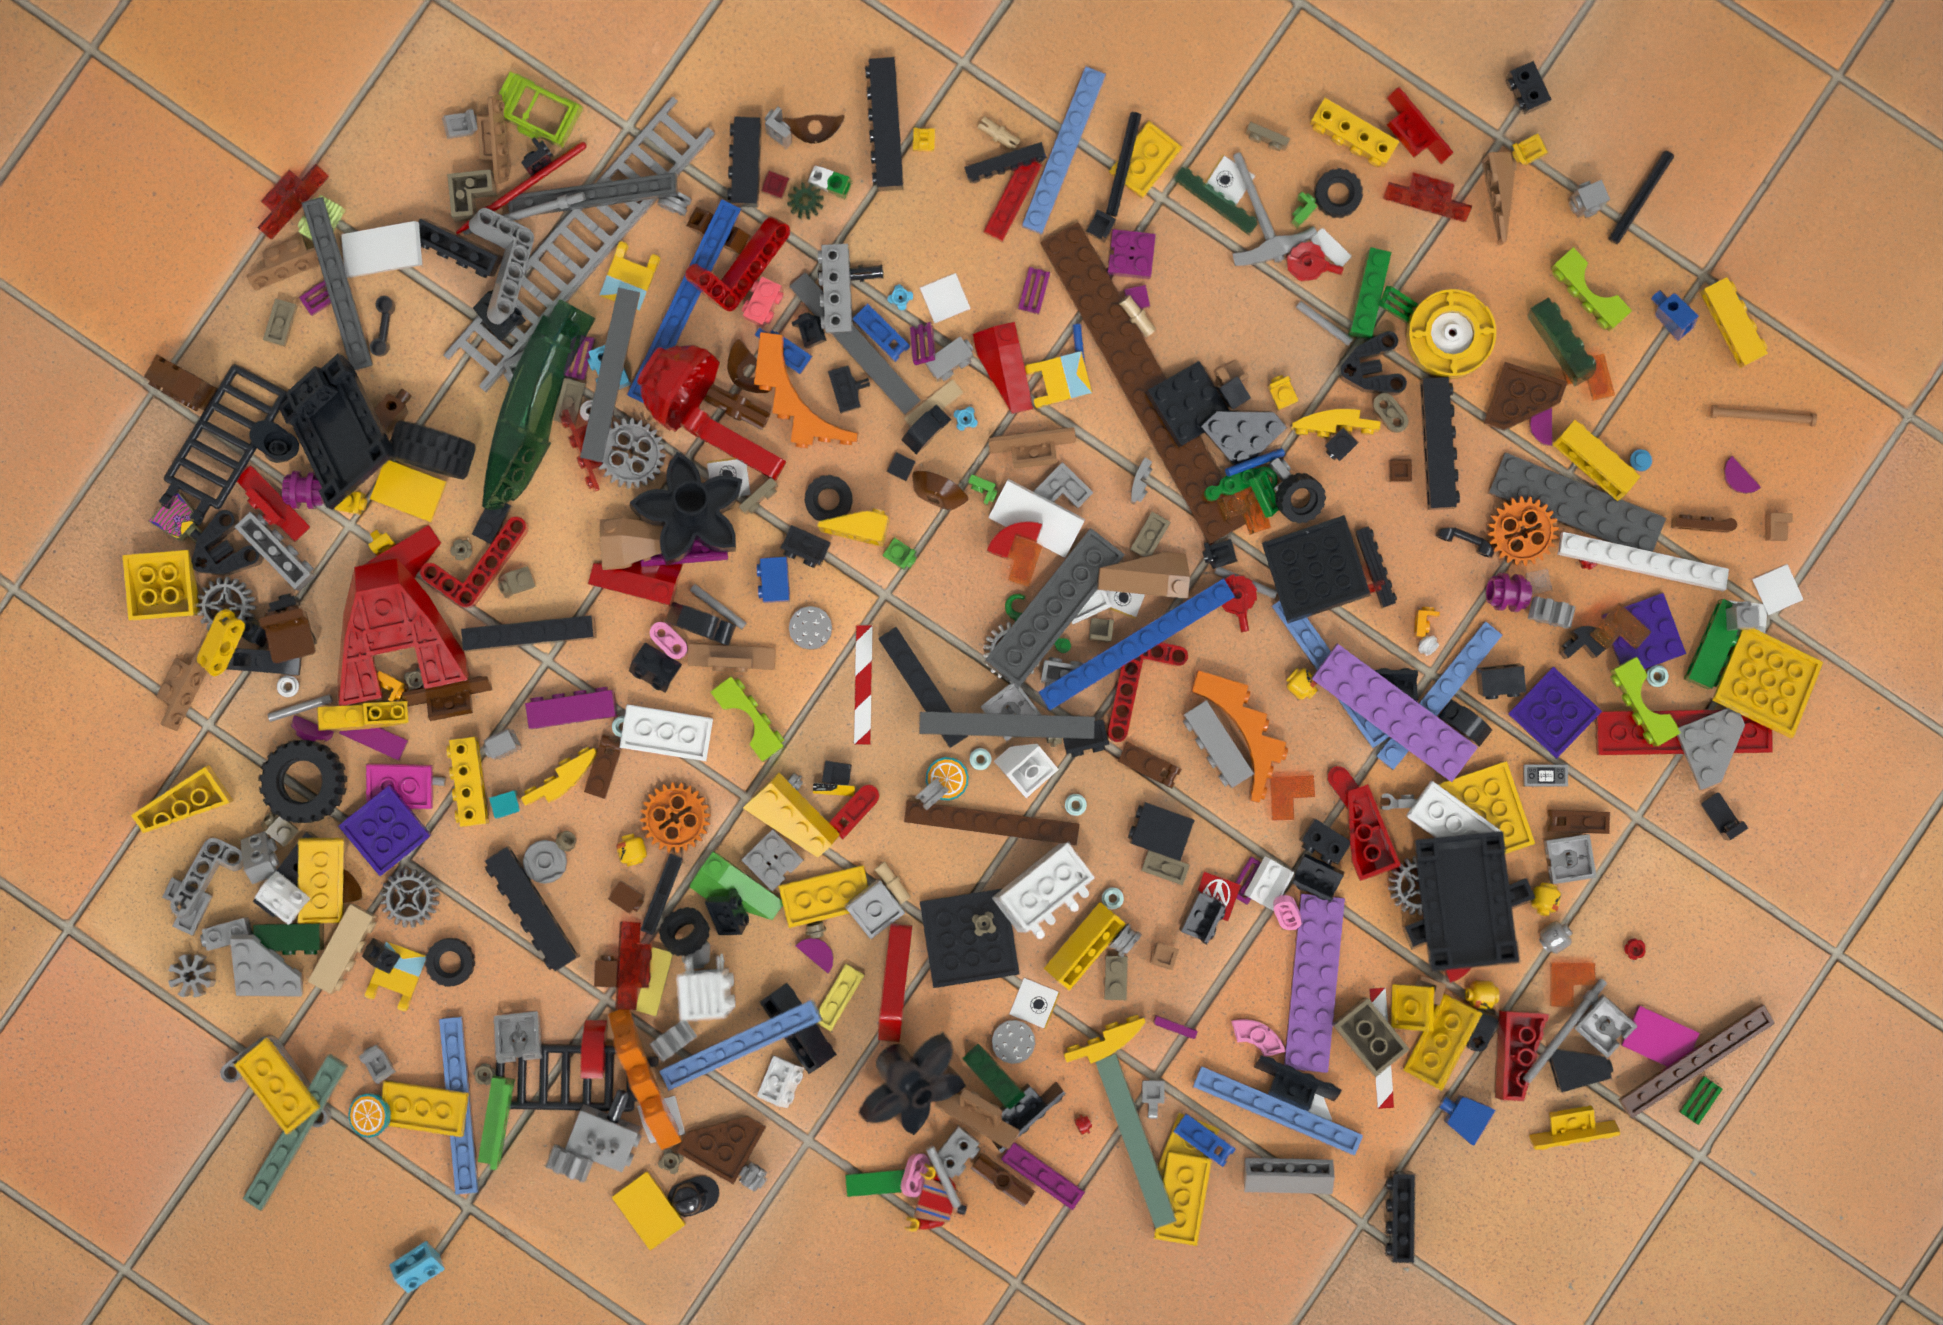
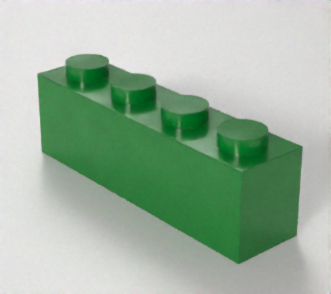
M1372 247L1367 251L1348 335L1367 340L1372 337L1392 252Z
M1725 599L1717 601L1684 680L1707 690L1713 689V687H1717L1719 684L1721 668L1727 665L1730 658L1728 652L1731 647L1735 646L1739 637L1736 635L1738 630L1727 631L1726 609L1731 608L1734 603Z

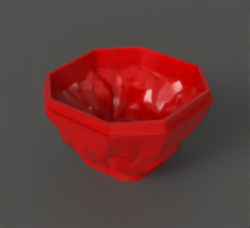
M676 345L666 350L659 347L653 353L637 380V384L641 386V395L646 409L659 424L669 431L673 430L676 432L682 427L680 423L690 405L699 408L709 388L715 382L720 362L707 349L696 345L681 347Z

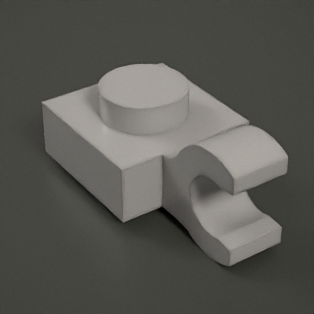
M1382 794L1381 798H1388L1390 803L1388 806H1381V809L1412 808L1417 799H1414V795H1401V799H1395L1391 794Z
M1142 1081V1103H1148V1118L1158 1119V1103H1164L1165 1081Z

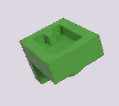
M1301 192L1297 197L1305 206L1304 208L1299 206L1292 214L1295 218L1291 223L1297 229L1317 208L1316 200L1309 193L1304 194Z
M971 474L968 484L972 485L971 489L982 494L984 491L988 492L983 504L988 506L989 501L994 502L997 495L996 484Z
M896 538L893 539L883 554V557L903 570L906 567L911 568L917 559L914 556L916 551Z

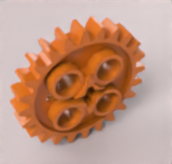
M1519 495L1518 502L1511 497V504L1509 505L1503 501V509L1496 507L1499 514H1491V517L1495 520L1494 523H1488V526L1493 528L1487 534L1494 537L1489 540L1490 544H1496L1493 548L1494 552L1501 550L1498 555L1499 558H1503L1506 555V562L1509 563L1514 559L1515 566H1518L1520 560L1524 566H1527L1528 560L1536 564V557L1543 561V553L1551 554L1547 548L1549 546L1555 547V544L1551 542L1552 539H1558V536L1553 534L1554 531L1559 530V527L1553 526V523L1558 520L1557 518H1550L1554 512L1552 510L1545 511L1548 507L1546 503L1539 506L1540 499L1538 498L1532 503L1531 496H1528L1527 500L1524 501L1523 496ZM1534 512V521L1525 522L1524 517L1526 513ZM1507 519L1514 520L1515 524L1512 529L1507 530L1504 528V522ZM1538 523L1542 524L1541 527L1526 530V535L1522 536L1521 533H1517L1515 535L1510 536L1509 538H1504V536L1507 534H1512L1521 531V526H1524L1526 529L1537 525ZM1535 532L1542 533V539L1538 543H1534L1531 540ZM1515 539L1521 540L1522 543L1521 547L1517 550L1511 549L1510 546L1511 542Z
M672 782L671 789H668L667 785L663 784L662 792L655 788L656 796L648 794L651 801L643 802L647 806V810H640V812L645 814L646 817L640 819V821L646 822V826L641 829L649 831L645 836L646 838H654L651 843L652 845L659 842V850L667 846V852L670 853L672 848L675 847L676 853H679L680 847L688 851V844L696 847L694 840L703 841L700 834L708 833L704 826H709L711 823L705 821V818L710 817L711 814L704 811L709 808V805H702L706 798H697L699 790L691 793L692 786L684 790V783H681L679 788H676L675 783ZM677 796L682 797L684 800V805L680 809L673 806V800ZM688 806L692 807L690 811L678 818L679 823L676 821L671 822L662 830L659 829L660 825L673 817V812L679 814ZM661 808L666 812V817L663 821H658L655 818L657 809ZM689 814L696 817V824L693 827H689L685 823V818ZM672 826L678 830V836L675 839H670L667 836V830Z

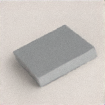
M880 879L876 880L844 905L870 939L905 914L904 910Z

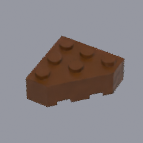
M159 355L155 356L144 375L146 379L150 380L148 385L159 391L162 387V393L196 412L199 408L203 411L205 410L217 390L216 387Z

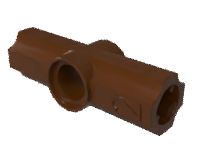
M714 384L709 388L704 399L705 402L723 410L728 416L738 421H744L760 430L764 429L771 415L767 411L751 404L744 397L735 393L731 394Z
M983 1153L978 1156L971 1167L973 1171L1023 1207L1026 1206L1035 1193L1033 1189ZM999 1175H1007L1009 1182L1006 1185L998 1184L997 1177Z

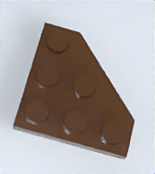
M1505 362L1484 425L1505 431L1560 404L1567 381Z
M744 1116L693 1130L686 1134L677 1153L734 1185L767 1126L750 1116Z

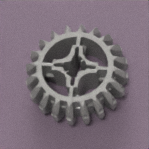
M225 577L224 582L221 578H217V585L210 581L209 586L211 589L202 588L206 593L205 596L198 595V598L203 599V601L196 604L197 607L202 608L197 614L199 616L204 615L200 622L202 624L208 622L207 630L210 629L214 621L211 609L218 610L219 612L224 610L218 607V605L223 606V604L228 603L236 606L230 607L229 610L233 613L241 611L238 618L244 624L248 621V617H255L254 614L250 613V609L256 610V606L250 605V603L256 599L255 597H248L252 590H245V583L239 585V579L235 578L231 583L230 577ZM231 589L239 594L242 604L234 602ZM224 590L218 601L211 602L216 593Z
M1413 856L1412 863L1408 858L1404 859L1406 866L1404 867L1401 864L1398 867L1400 869L1399 872L1395 869L1391 871L1397 876L1396 878L1389 877L1388 881L1395 882V885L1388 886V890H1395L1396 893L1391 894L1390 898H1399L1395 905L1399 906L1403 903L1402 911L1405 912L1410 907L1409 914L1413 915L1417 908L1418 915H1423L1421 903L1413 904L1407 900L1415 894H1420L1418 889L1413 891L1415 887L1413 880L1419 882L1418 878L1409 871L1417 867L1416 857ZM1403 876L1406 877L1409 884L1404 894L1401 891Z
M404 869L403 876L400 871L395 872L397 879L389 876L388 880L391 882V885L388 883L383 884V887L388 889V891L380 892L381 896H386V900L380 901V904L387 903V907L382 909L383 913L390 911L391 913L387 919L391 920L396 917L395 925H398L402 920V927L404 928L408 926L409 921L410 926L414 928L416 927V920L420 925L424 924L423 917L426 920H431L428 912L436 913L437 910L432 905H439V901L433 900V897L439 896L440 893L432 892V889H435L437 884L429 885L432 877L424 880L426 873L421 872L417 876V869H413L411 875L408 869ZM406 880H413L418 882L419 885L409 890L400 883ZM395 889L398 890L397 892L400 895V901L396 907L393 901ZM423 890H425L426 892V904L424 908L422 906L423 904L420 902L419 899L420 894L423 892ZM406 893H408V895L415 893L412 897L414 904H412V902L404 904L408 899ZM409 906L417 910L419 914L406 916L400 912Z

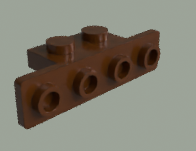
M477 676L470 680L427 689H411L408 692H403L402 698L404 701H407V707L427 703L428 718L430 721L473 713L471 694L491 691L492 686L487 676Z

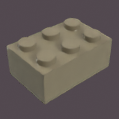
M1367 997L1362 998L1332 1024L1375 1077L1410 1050Z

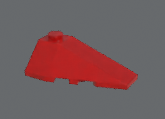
M1015 322L993 326L972 334L977 357L1011 414L1033 410Z
M430 525L366 564L398 558L415 578L421 567L428 562L441 545V542Z
M640 560L631 563L632 566L624 569L603 570L602 563H593L588 585L671 606L674 601L683 564L642 567Z
M1367 784L1348 791L1351 861L1359 881L1397 869L1401 864L1369 785Z

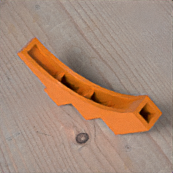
M760 332L754 384L759 385V389L772 391V387H776L772 413L777 414V418L790 420V416H794L791 442L796 443L795 447L808 448V445L814 444L815 437H818V441L831 443V439L840 440L839 444L852 445L853 442H857L858 432L845 430L826 422L801 400L786 370L783 353L784 335Z
M1198 670L1191 692L1208 699L1220 707L1234 721L1242 733L1249 749L1252 771L1254 773L1252 775V788L1249 800L1260 803V799L1264 800L1268 787H1265L1266 779H1270L1273 773L1274 766H1271V762L1280 764L1281 760L1285 761L1288 753V748L1285 747L1287 742L1263 736L1262 731H1267L1270 721L1266 719L1267 714L1243 707V703L1247 704L1250 697L1249 685Z
M629 1006L609 1013L608 1017L614 1035L613 1042L617 1056L627 1072L630 1087L640 1103L642 1115L661 1150L682 1142L678 1126L662 1096L645 1055Z

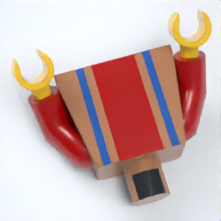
M927 1163L924 1166L928 1168V1171L925 1174L920 1172V1175L925 1178V1182L914 1213L915 1218L909 1216L905 1218V1220L911 1221V1225L904 1227V1229L912 1232L917 1229L929 1230L943 1226L945 1222L950 1221L952 1213L964 1217L968 1204L961 1202V1206L953 1208L935 1168ZM949 1177V1179H950V1181H951V1183H952V1185H953V1187H954V1189H955V1192H956V1194L958 1195V1190H956V1184H955V1183L953 1182V1180Z

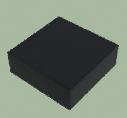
M896 452L887 473L907 481L916 462Z

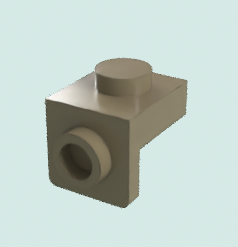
M528 566L505 573L498 578L499 590L505 598L536 587Z
M269 812L264 817L261 824L264 831L283 847L299 832L298 828L292 823L281 819L279 815H274L272 812Z

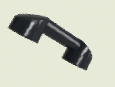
M380 296L375 304L376 309L382 313L379 338L374 339L370 343V351L379 357L386 355L390 350L387 337L390 315L395 311V303L388 296Z
M1456 527L1437 530L1436 537L1441 540L1452 542L1455 536L1477 545L1476 553L1482 556L1492 558L1494 555V549L1484 538Z

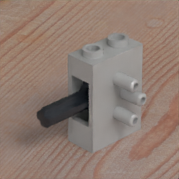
M618 1089L608 1113L583 1104L565 1150L619 1172H623L625 1166L629 1167L634 1157V1154L630 1153L632 1147H637L642 1135L638 1134L640 1126L620 1119L629 1098V1093L626 1090Z

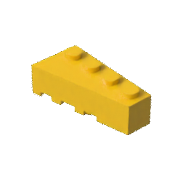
M207 765L131 816L141 831L146 833L229 804L234 800L211 766Z
M780 773L776 774L754 794L743 807V809L816 857H819L831 847L840 835Z

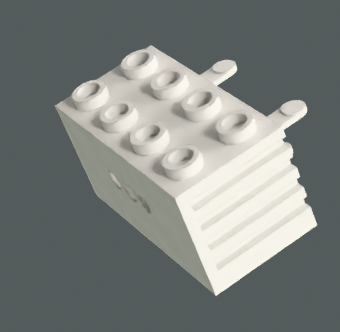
M1062 843L1055 846L994 895L992 899L1018 932L1027 933L1031 930L1037 938L1042 939L1045 933L1038 923L1045 919L1049 925H1053L1056 920L1051 913L1064 902L1071 911H1077L1079 906L1072 896L1078 892L1081 897H1088L1089 891L1085 885L1095 877L1069 843Z
M723 954L717 956L718 969L694 971L693 957H690V966L689 959H686L687 971L678 975L681 1021L722 1018L729 1015L732 1009L735 1008V995H731L730 988L734 986L733 973H729V968H724Z

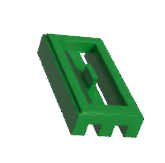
M1386 286L1378 306L1403 322L1408 323L1410 315L1414 312L1412 309L1413 307L1417 308L1418 303L1394 287ZM1389 293L1406 303L1407 306L1390 296ZM1386 300H1388L1389 302H1391V303L1394 304L1395 306H1397V307H1399L1400 309H1402L1403 311H1405V313L1402 314L1401 312H1399L1398 310H1396V309L1393 308L1392 306H1390V305H1388L1387 303H1385Z
M1265 469L1257 471V474H1254L1248 481L1265 518L1272 517L1279 510L1275 503L1276 493Z
M1703 1076L1679 1112L1699 1125L1723 1089ZM1705 1084H1708V1087L1701 1095V1097L1699 1098L1691 1112L1688 1113L1687 1110L1689 1109V1107L1691 1106L1699 1092L1702 1090ZM1714 1088V1092L1709 1097V1099L1707 1100V1102L1695 1118L1694 1115L1697 1113V1111L1699 1110V1108L1701 1107V1105L1703 1104L1711 1090Z

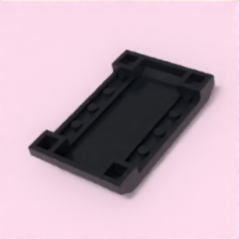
M336 354L321 368L328 385L335 387L338 393L314 415L307 418L294 413L288 398L278 407L286 424L292 425L322 487L319 490L320 496L326 508L331 510L387 463L394 454V448L353 365L340 354Z
M1503 831L1415 840V857L1430 971L1436 972L1520 963Z

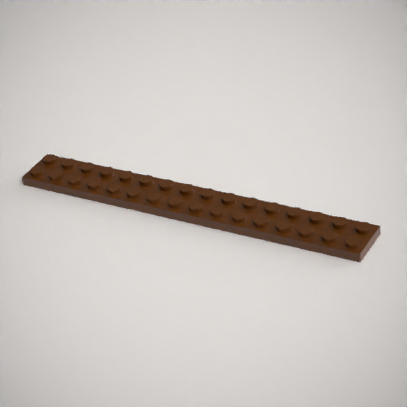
M1079 222L1041 242L1040 245L1207 542L1211 544L1247 524L1232 495L1225 496L1220 494L1219 498L1215 501H1209L1205 498V489L1209 486H1218L1222 476L1200 437L1178 448L1145 394L1147 390L1166 380V377L1137 325L1129 320L1130 316L1119 304L1122 299Z

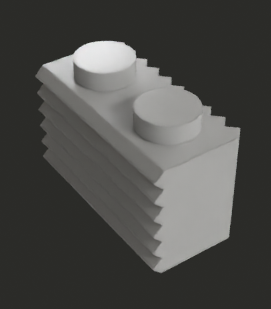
M506 729L485 739L486 745L483 746L488 758L500 760L502 757L505 758L522 749L512 729Z

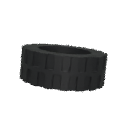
M1337 168L1336 170L1331 169L1322 175L1315 186L1314 197L1318 209L1324 212V215L1331 216V218H1344V216L1351 215L1358 208L1363 198V186H1361V181L1356 177V174L1349 172L1350 170ZM1335 183L1344 184L1349 190L1347 201L1341 204L1333 203L1328 197V189L1331 185Z
M1296 473L1284 479L1281 485L1278 486V491L1275 494V503L1278 506V510L1290 521L1300 524L1302 522L1307 523L1315 519L1322 512L1321 510L1325 506L1326 492L1322 485L1311 475ZM1300 488L1307 489L1310 493L1308 503L1301 508L1294 507L1291 503L1293 493Z
M822 475L819 478H815L805 491L804 500L806 508L815 520L825 521L847 516L853 504L852 492L847 483L840 479V477ZM825 489H833L839 495V504L832 510H825L818 503V496Z
M693 907L679 908L677 911L671 912L664 919V922L661 923L659 937L664 946L672 955L678 957H685L696 953L697 950H700L706 944L710 936L709 924L701 912ZM689 924L694 926L693 931L685 938L678 940L675 938L676 933L682 927Z
M446 938L434 943L429 948V952L425 957L426 972L430 975V979L437 982L436 984L449 987L462 984L470 978L469 976L474 971L475 955L472 953V948L466 942L457 938ZM445 952H455L461 959L460 968L454 973H447L440 967L439 961Z

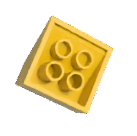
M872 509V512L864 511L818 522V528L823 533L884 547L890 521L885 511Z
M189 550L122 555L128 621L198 615L197 612L200 611V607L196 605L199 603L198 589Z

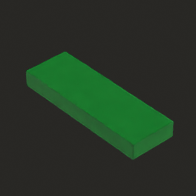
M905 1169L845 1174L847 1197L901 1193V1181Z

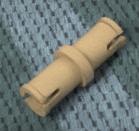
M984 116L982 122L989 127L980 123L977 128L993 137V141H999L1014 151L1017 146L1012 144L1010 140L1018 145L1021 139L1007 132L1004 126L1000 127Z
M1130 295L1119 302L1130 316L1129 320L1138 326L1145 337H1148L1156 330V327L1145 316L1146 312L1144 309H1140Z
M883 862L874 869L886 884L887 890L891 891L900 905L911 897L899 882L901 879L893 874L886 862Z

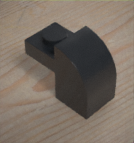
M935 405L912 425L901 440L917 455L952 419L939 406Z
M1582 626L1570 631L1575 639L1570 638L1562 644L1563 650L1559 654L1564 659H1568L1583 647L1591 658H1596L1613 643L1600 629L1593 626Z
M1453 700L1448 703L1439 715L1442 721L1458 730L1462 736L1478 747L1482 745L1492 731L1490 726L1479 716Z

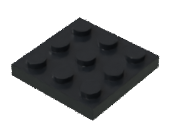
M1200 361L1145 392L1178 448L1205 433L1198 424L1213 410L1230 411Z

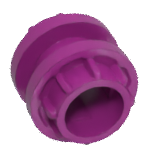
M293 471L292 474H287L283 478L282 498L293 509H299L301 503H306L308 509H316L317 506L324 504L319 493L322 487L314 471H309L307 477H302L301 471Z
M1500 572L1488 580L1486 600L1495 610L1503 611L1508 605L1511 612H1520L1521 609L1529 606L1532 598V585L1523 575L1514 574L1510 579L1507 573Z

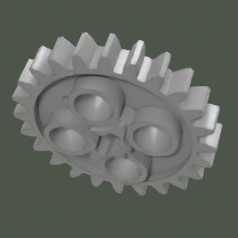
M623 418L621 419L620 426L614 421L612 423L613 429L610 427L603 462L598 470L605 469L606 472L603 477L610 475V483L617 480L618 487L625 483L626 488L629 489L633 483L635 488H639L640 482L645 486L648 484L646 478L653 481L655 478L652 473L659 474L660 470L657 466L664 465L659 460V458L666 456V454L660 453V450L665 445H658L662 437L655 438L654 435L657 430L655 429L650 432V424L643 427L642 420L634 424V419L631 418L627 424ZM620 434L627 437V445L619 443L618 436ZM639 442L647 443V452H642L639 449ZM612 446H615L616 448L621 449L622 451H628L629 449H632V454L647 457L648 461H645L637 456H632L631 458H628V453L613 450ZM612 455H618L621 458V465L617 466L612 463ZM633 462L641 464L642 471L640 473L632 469Z

